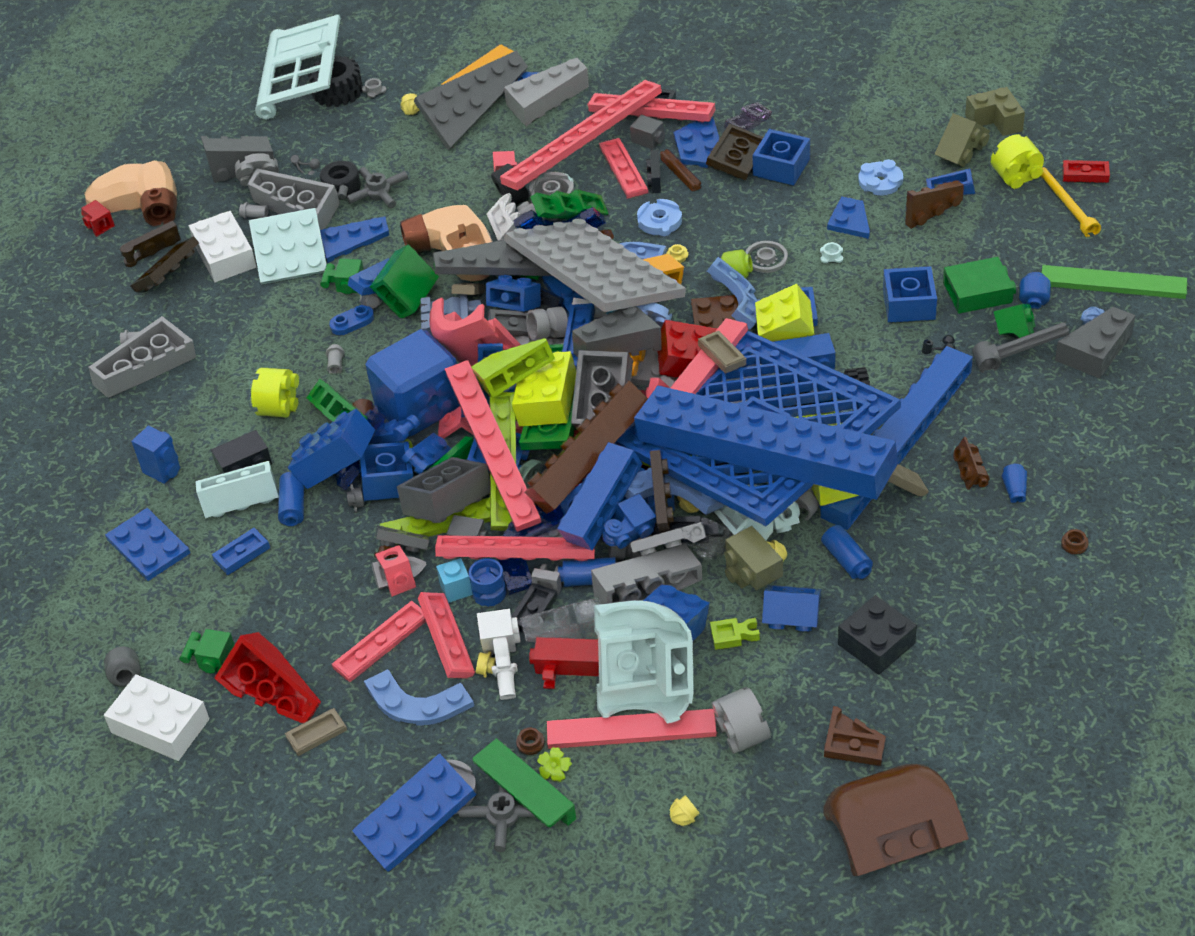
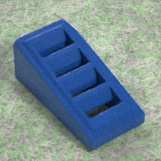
M971 169L926 179L927 187L930 189L935 188L934 184L958 180L964 185L963 195L975 194Z

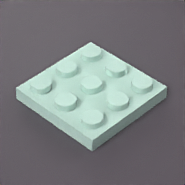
M316 208L249 220L261 285L324 273L327 264Z

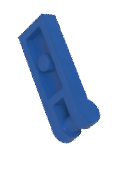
M412 414L405 420L397 421L394 419L386 423L381 421L373 426L375 432L369 443L402 442L409 436V432L415 431L421 423Z
M432 433L413 448H409L401 459L406 464L410 463L415 467L414 471L421 474L452 448L447 445L442 437Z

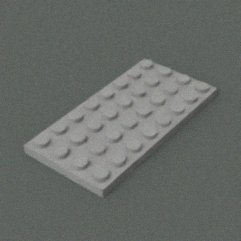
M574 219L568 223L555 222L549 226L536 225L531 229L518 228L504 235V242L604 312L685 297L686 288L675 279L668 277L663 271L642 260L635 253L624 248L623 245L613 241L611 237L604 235L597 228L587 224L583 219Z

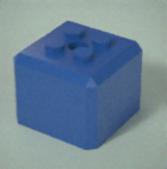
M423 329L372 355L365 365L375 408L389 422L394 419L397 421L405 420L411 414L416 416L421 425L415 431H410L408 437L441 420L447 413H451L460 406L445 372V368L457 364L456 358L427 330Z

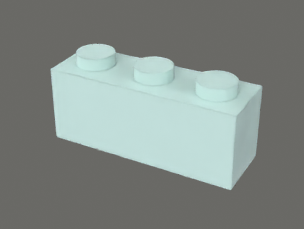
M269 461L196 481V492L205 518L211 516L220 517L225 512L244 510L250 505L269 503L279 497L277 484Z

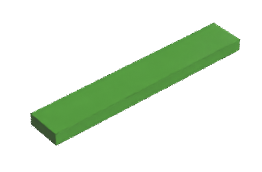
M1042 265V274L1050 280L1051 287L1186 299L1187 278Z

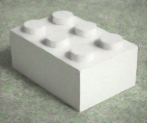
M231 211L220 213L217 216L188 225L191 236H194L199 242L196 249L214 283L257 267L252 248Z
M139 675L133 677L104 714L111 733L177 761L180 760L209 721L203 701Z

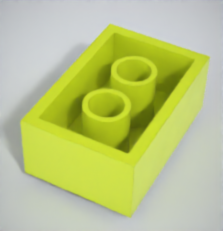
M571 351L554 352L555 359L516 384L512 406L519 427L568 422L576 380V368Z

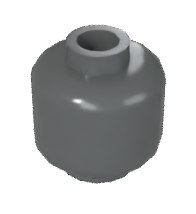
M124 646L116 647L106 654L104 659L105 673L107 679L113 685L127 686L135 675L140 676L141 666L139 657L133 649Z

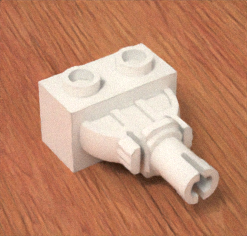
M510 609L477 613L483 653L490 651L492 655L495 654L496 666H492V673L497 677L500 699L515 698L514 674L518 669L517 664H511L510 652H515V643H520L517 617L511 618Z

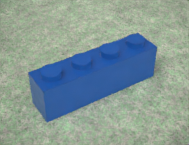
M829 333L774 341V343L835 369V350Z
M607 443L557 528L567 542L589 550L594 549L604 531L605 523L612 518L617 509V504L623 499L642 466V462L634 450L613 443Z

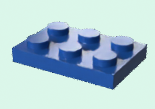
M148 508L105 534L106 539L147 581L190 554L189 548Z

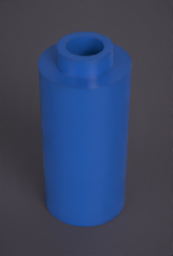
M286 472L279 478L278 520L286 526H295L304 519V485L292 472Z
M841 525L832 526L823 534L822 544L852 579H863L870 574L873 561Z
M616 558L563 561V566L558 567L561 582H564V587L593 585L591 570L615 564Z

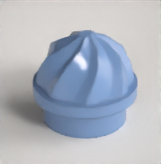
M1089 307L1083 311L1081 317L1082 325L1104 313V310L1098 307Z

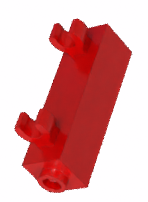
M536 637L535 648L530 649L529 662L534 665L535 674H542L544 689H555L556 675L599 676L598 640Z

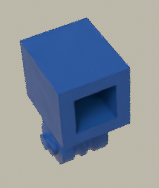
M640 493L617 504L615 519L608 520L604 525L603 541L607 545L623 549L632 541L638 538H646L654 531L656 515Z

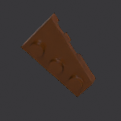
M957 180L939 184L933 189L924 187L919 192L914 190L907 191L905 225L912 229L917 225L925 224L928 219L935 215L940 216L946 209L958 206L963 200L964 185Z

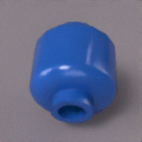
M1031 272L1021 279L1019 299L1023 304H1030L1031 308L1038 309L1049 302L1051 283L1044 274Z

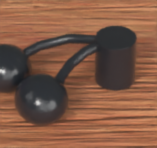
M946 335L941 340L945 344L944 347L932 348L933 341L926 339L923 342L922 353L930 354L934 349L944 350L946 346L955 349L953 344L955 339L951 335Z

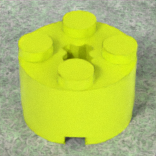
M1019 134L1009 136L998 144L997 147L999 149L996 154L992 153L991 165L1005 183L1013 189L1019 188L1023 183L1037 179L1043 174L1044 157L1027 136L1021 137Z
M259 368L256 371V374H259L258 380H253L251 388L252 407H257L258 409L255 414L258 416L287 418L290 412H296L299 404L298 398H296L299 375L293 373L290 369Z

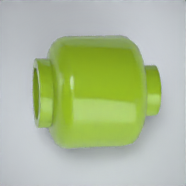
M744 250L727 251L722 254L721 259L744 278H747L749 273L753 271L752 258Z

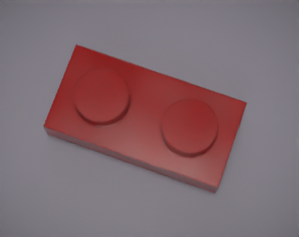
M1063 160V182L1109 183V161Z

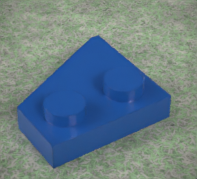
M841 197L827 224V230L869 239L870 230L863 201Z

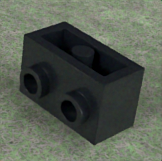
M257 430L211 449L215 465L220 474L269 461L270 465H272L268 447Z

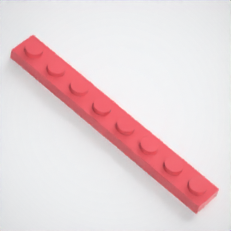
M467 360L445 368L446 376L516 531L519 532L541 523V518L533 500L524 493L527 487L469 361Z

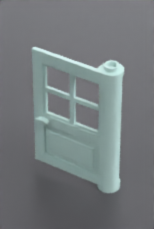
M339 14L291 29H276L271 32L255 109L256 115L259 118H274L276 115L275 103L330 87L341 18ZM322 54L321 65L300 71L303 59ZM296 62L294 73L274 78L276 67ZM319 71L317 82L297 87L299 76ZM293 78L291 89L271 95L272 84Z

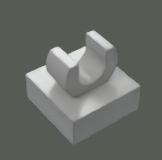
M542 564L540 569L534 568L531 576L532 584L536 583L556 590L557 595H559L562 588L560 573L558 572L559 566H556L554 572L547 570V564Z

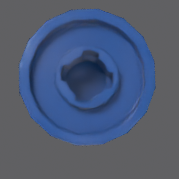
M490 558L474 562L469 569L473 599L481 606L487 607L501 603L506 596L502 565Z

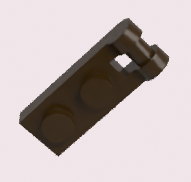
M170 221L123 244L120 247V252L125 257V266L134 267L139 260L152 256L156 252L180 241L181 238L177 225Z

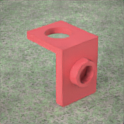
M514 151L493 152L494 172L506 164H511L513 167L517 165Z
M460 406L439 420L438 436L444 439L461 427L473 435L466 418L461 417Z
M400 545L375 554L384 570L391 596L416 587L409 560ZM389 555H398V557L393 560H385V558Z

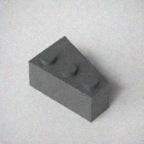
M201 136L214 183L236 177L234 166L238 160L240 163L245 161V156L263 153L268 154L270 159L274 160V154L267 136H241L240 139H228V136H221L220 139Z
M637 306L616 310L572 330L573 354L577 357L579 350L628 352L632 356L639 355L641 350L653 348L654 352L661 350V327Z
M1115 307L1108 309L1059 340L1055 361L1101 378L1132 336L1136 315Z

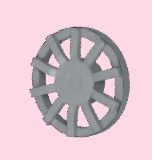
M774 241L756 242L745 251L747 254H750L754 249L763 247L757 251V256H755L756 262L761 263L760 265L762 266L764 264L770 266L771 263H776L775 260L777 258L775 256L777 255L769 247L777 248L783 253V260L775 266L760 267L753 264V270L761 273L778 271L785 266L788 260V253L785 247Z

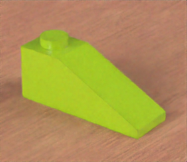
M543 338L493 353L471 368L480 386L494 398L553 361L555 357L548 341Z

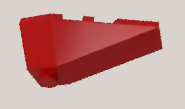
M259 632L241 635L215 676V679L233 695L240 698L244 694L256 698L254 704L262 707L265 703L276 706L277 713L300 723L309 721L321 703L281 652Z

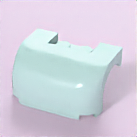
M624 601L594 605L595 633L598 635L599 657L597 710L602 717L607 718L614 713L624 710L640 709L659 714L666 723L681 720L680 716L686 711L689 703L692 704L693 641L691 631L684 620L670 608L648 601Z

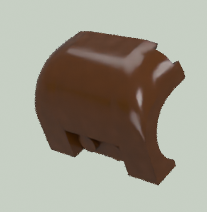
M900 765L842 784L830 793L823 806L826 820H831L842 836L853 876H860L969 839L952 791L944 779L935 770L926 765Z

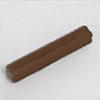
M669 149L660 152V159L691 191L694 192L702 188L701 181Z

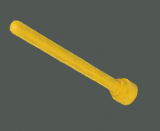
M1042 167L1043 174L1041 177L1080 222L1081 232L1086 237H1089L1088 233L1091 232L1094 235L1099 234L1101 230L1099 222L1095 218L1087 217L1045 167Z

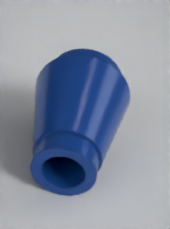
M1020 464L1007 465L1004 467L1001 477L1011 503H1016L1017 501L1025 502L1027 471Z

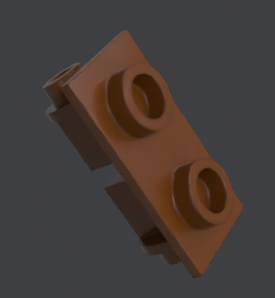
M963 437L953 454L954 460L957 461L960 469L961 479L964 480L967 490L976 484L979 487H986L990 478L985 467L981 466L983 462L979 449L974 444H969L967 438Z

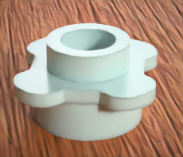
M833 242L825 244L820 249V253H822L821 262H842L843 256H841L843 248Z

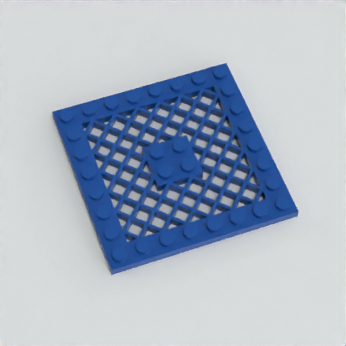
M750 331L745 333L735 347L747 358L745 366H757H742L726 374L718 368L696 393L697 395H705L706 397L727 402L742 401L736 404L791 417L799 416L800 419L821 424L837 423L834 427L869 435L901 408L900 399ZM775 373L774 375L762 376V375H765V374ZM757 375H758V377H752V378H745V379H744V377H750V376H757ZM740 378L738 380L727 381L728 379ZM794 382L793 384L780 385L782 383ZM775 384H777V386L763 387V386H768V385H775ZM759 387L756 389L745 390L746 388ZM741 389V391L728 392L731 390ZM814 391L812 393L799 394L801 392ZM723 392L719 394L710 395V393ZM794 393H796V395H790V396H783V397H782V395L794 394ZM778 396L775 398L764 399V397ZM833 400V402L819 403L821 401ZM815 402V404L801 406V404ZM797 405L796 407L783 408L784 406ZM853 409V411L839 413V411ZM835 412V413H833V414H826V415H821V414H820V413ZM817 414V416L804 417V418L802 417V416H805V415ZM635 421L614 443L634 450L640 461L650 466V451L660 450L662 458H667L669 474L667 475L765 527L814 485L767 472L753 474V471L759 470L730 463L728 465L715 466V464L726 462L639 441ZM749 472L747 475L735 476L738 473ZM769 482L768 485L754 486V484Z

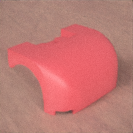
M443 298L437 299L432 303L429 319L432 336L459 363L468 360L471 367L478 363V344L503 343V350L521 345L496 318L488 321L484 318L485 306L483 304L478 305L469 316L462 319L456 312L444 315Z

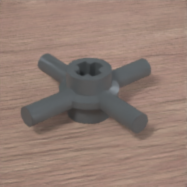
M361 167L359 174L366 180L364 189L346 196L348 203L351 204L369 196L372 200H383L389 208H394L396 202L388 194L390 187L407 180L408 175L403 171L386 179L382 173L371 174L366 167Z
M500 785L499 793L494 794L490 798L487 806H463L459 810L460 818L486 817L488 822L496 827L494 850L497 852H504L506 850L507 828L513 826L519 817H535L523 805H519Z

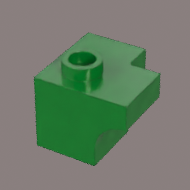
M1020 304L994 311L999 335L1013 333L1021 338L1034 333V314L1030 304Z

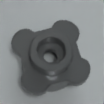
M350 483L351 491L347 492L349 507L354 506L355 513H358L357 508L365 507L362 488H354L353 483Z

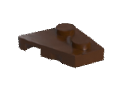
M833 706L824 757L881 766L886 736L875 729L868 728L865 723L857 718L854 721L842 714V709Z

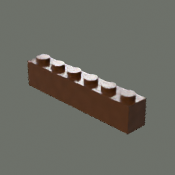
M630 380L622 386L618 383L608 393L611 398L606 403L601 401L592 412L595 415L592 419L586 418L576 428L579 433L574 438L570 436L560 446L563 449L558 456L553 454L545 462L544 466L547 468L542 474L537 472L527 482L530 487L524 493L546 514L555 510L592 469L607 443L614 444L635 421L634 417L648 398Z

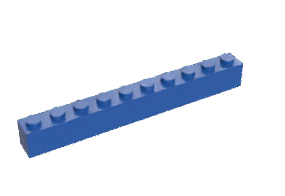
M946 346L940 354H936L932 365L928 369H924L920 380L916 384L913 383L911 385L908 395L904 399H900L901 408L887 419L879 430H875L873 436L896 441L898 464L901 463L969 376L972 370L973 356ZM856 496L823 506L819 504L821 518L835 525H841L844 529L848 530L872 499Z

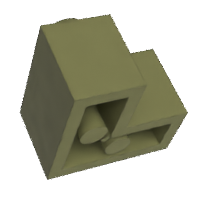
M1008 87L967 96L965 116L967 119L981 126L994 123L1002 136L1023 131L1025 111Z
M953 113L934 155L964 167L973 156V148L981 150L986 146L989 141L990 130Z
M753 526L725 540V574L731 583L736 582L741 589L751 584L757 591L783 577V559Z

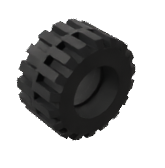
M335 56L330 87L312 93L316 102L319 101L320 105L326 103V107H331V105L339 107V104L345 106L348 105V101L354 102L355 97L359 98L361 96L360 93L363 92V84L358 63L346 56ZM321 60L315 62L312 67L321 65ZM319 71L308 73L310 83L318 81Z

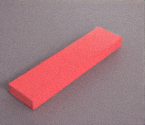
M620 138L599 143V147L626 197L632 198L647 194L648 188Z
M421 592L418 601L447 678L472 677L475 670L445 594Z
M410 601L333 662L332 668L347 681H353L426 622L421 607Z

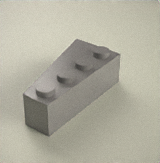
M578 58L570 59L565 63L513 82L504 87L506 106L527 127L533 120L541 118L553 107H558L564 100L572 98L589 87L587 67Z
M256 169L248 182L253 201L262 206L267 205L268 209L278 214L316 208L320 230L325 229L340 204L335 185L262 169Z
M162 316L88 367L93 386L106 397H112L196 358L194 343L192 339Z
M683 544L591 570L594 601L596 605L624 601H643L661 584L673 586L676 590L680 591L702 580V565L688 546Z

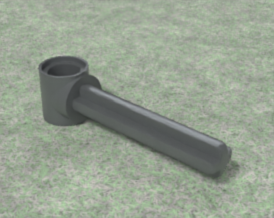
M1060 323L997 347L995 343L982 341L973 347L972 354L980 372L984 373V371L992 369L996 371L1000 364H1002L1001 359L1069 334V329L1066 323Z

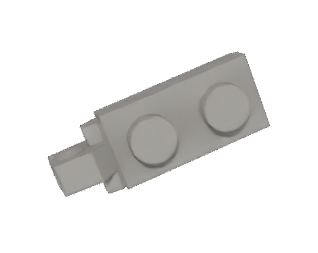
M699 522L631 542V548L633 553L640 551L642 556L656 552L655 546L665 544L666 548L681 545V539L683 538L695 543L705 538L706 532L703 523Z

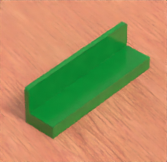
M497 738L472 758L475 765L547 827H552L559 820H562L569 826L576 820L575 805Z

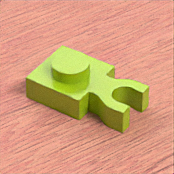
M737 618L710 622L714 649L742 646L741 640L759 641V630L750 631V629H757L756 618L747 619L743 623H738Z

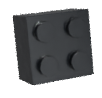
M875 595L838 626V645L880 675L916 643L917 624Z

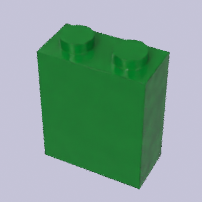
M408 244L393 253L370 285V288L398 317L405 318L415 313L421 304V298L426 297L439 276Z
M999 257L944 267L943 284L958 314L1013 303L1016 285L1013 280H1010L1007 267L1002 265Z

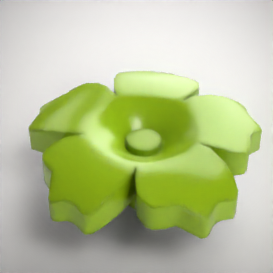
M552 747L550 754L544 752L539 755L537 762L544 765L539 768L540 776L545 780L551 776L553 781L561 782L566 778L563 771H568L572 765L571 758H562L564 752L559 747Z

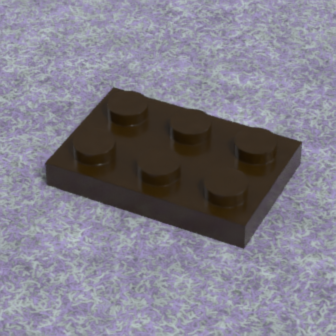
M729 123L707 157L706 165L746 181L753 170V154L764 137Z
M192 236L175 245L132 283L130 287L135 292H138L142 289L148 291L153 286H158L166 279L165 275L168 272L172 273L181 265L180 261L186 260L195 253L193 248L199 244L198 240Z

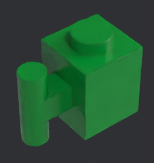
M339 259L336 270H334L335 266L328 263L326 265L320 283L322 288H328L330 282H333L336 285L337 292L344 294L357 293L348 286L350 276L364 270L362 259Z
M205 629L201 638V634L192 632L179 659L183 663H189L192 656H195L199 669L210 674L215 671L218 672L235 645L232 635L229 632Z

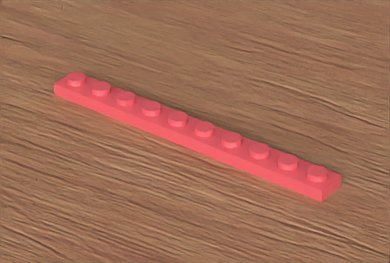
M647 80L642 81L501 175V184L515 190L523 188L530 181L567 158L576 150L582 148L619 121L625 119V117L638 110L647 102L653 100V98L662 93L661 85Z

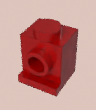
M97 200L81 208L83 223L88 229H93L96 237L115 226L110 211Z

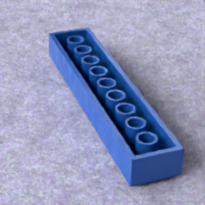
M663 386L655 388L634 417L639 441L876 500L898 465L896 441Z

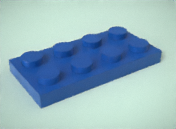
M439 753L352 831L388 872L468 803L476 793Z

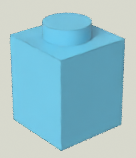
M461 558L436 566L439 583L448 603L473 595L470 578Z

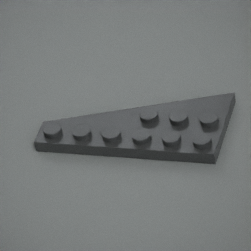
M516 50L415 97L414 103L446 149L450 150L492 107L497 99L504 94V87L516 82L527 70L528 66Z
M504 240L433 253L435 274L552 276L508 245Z

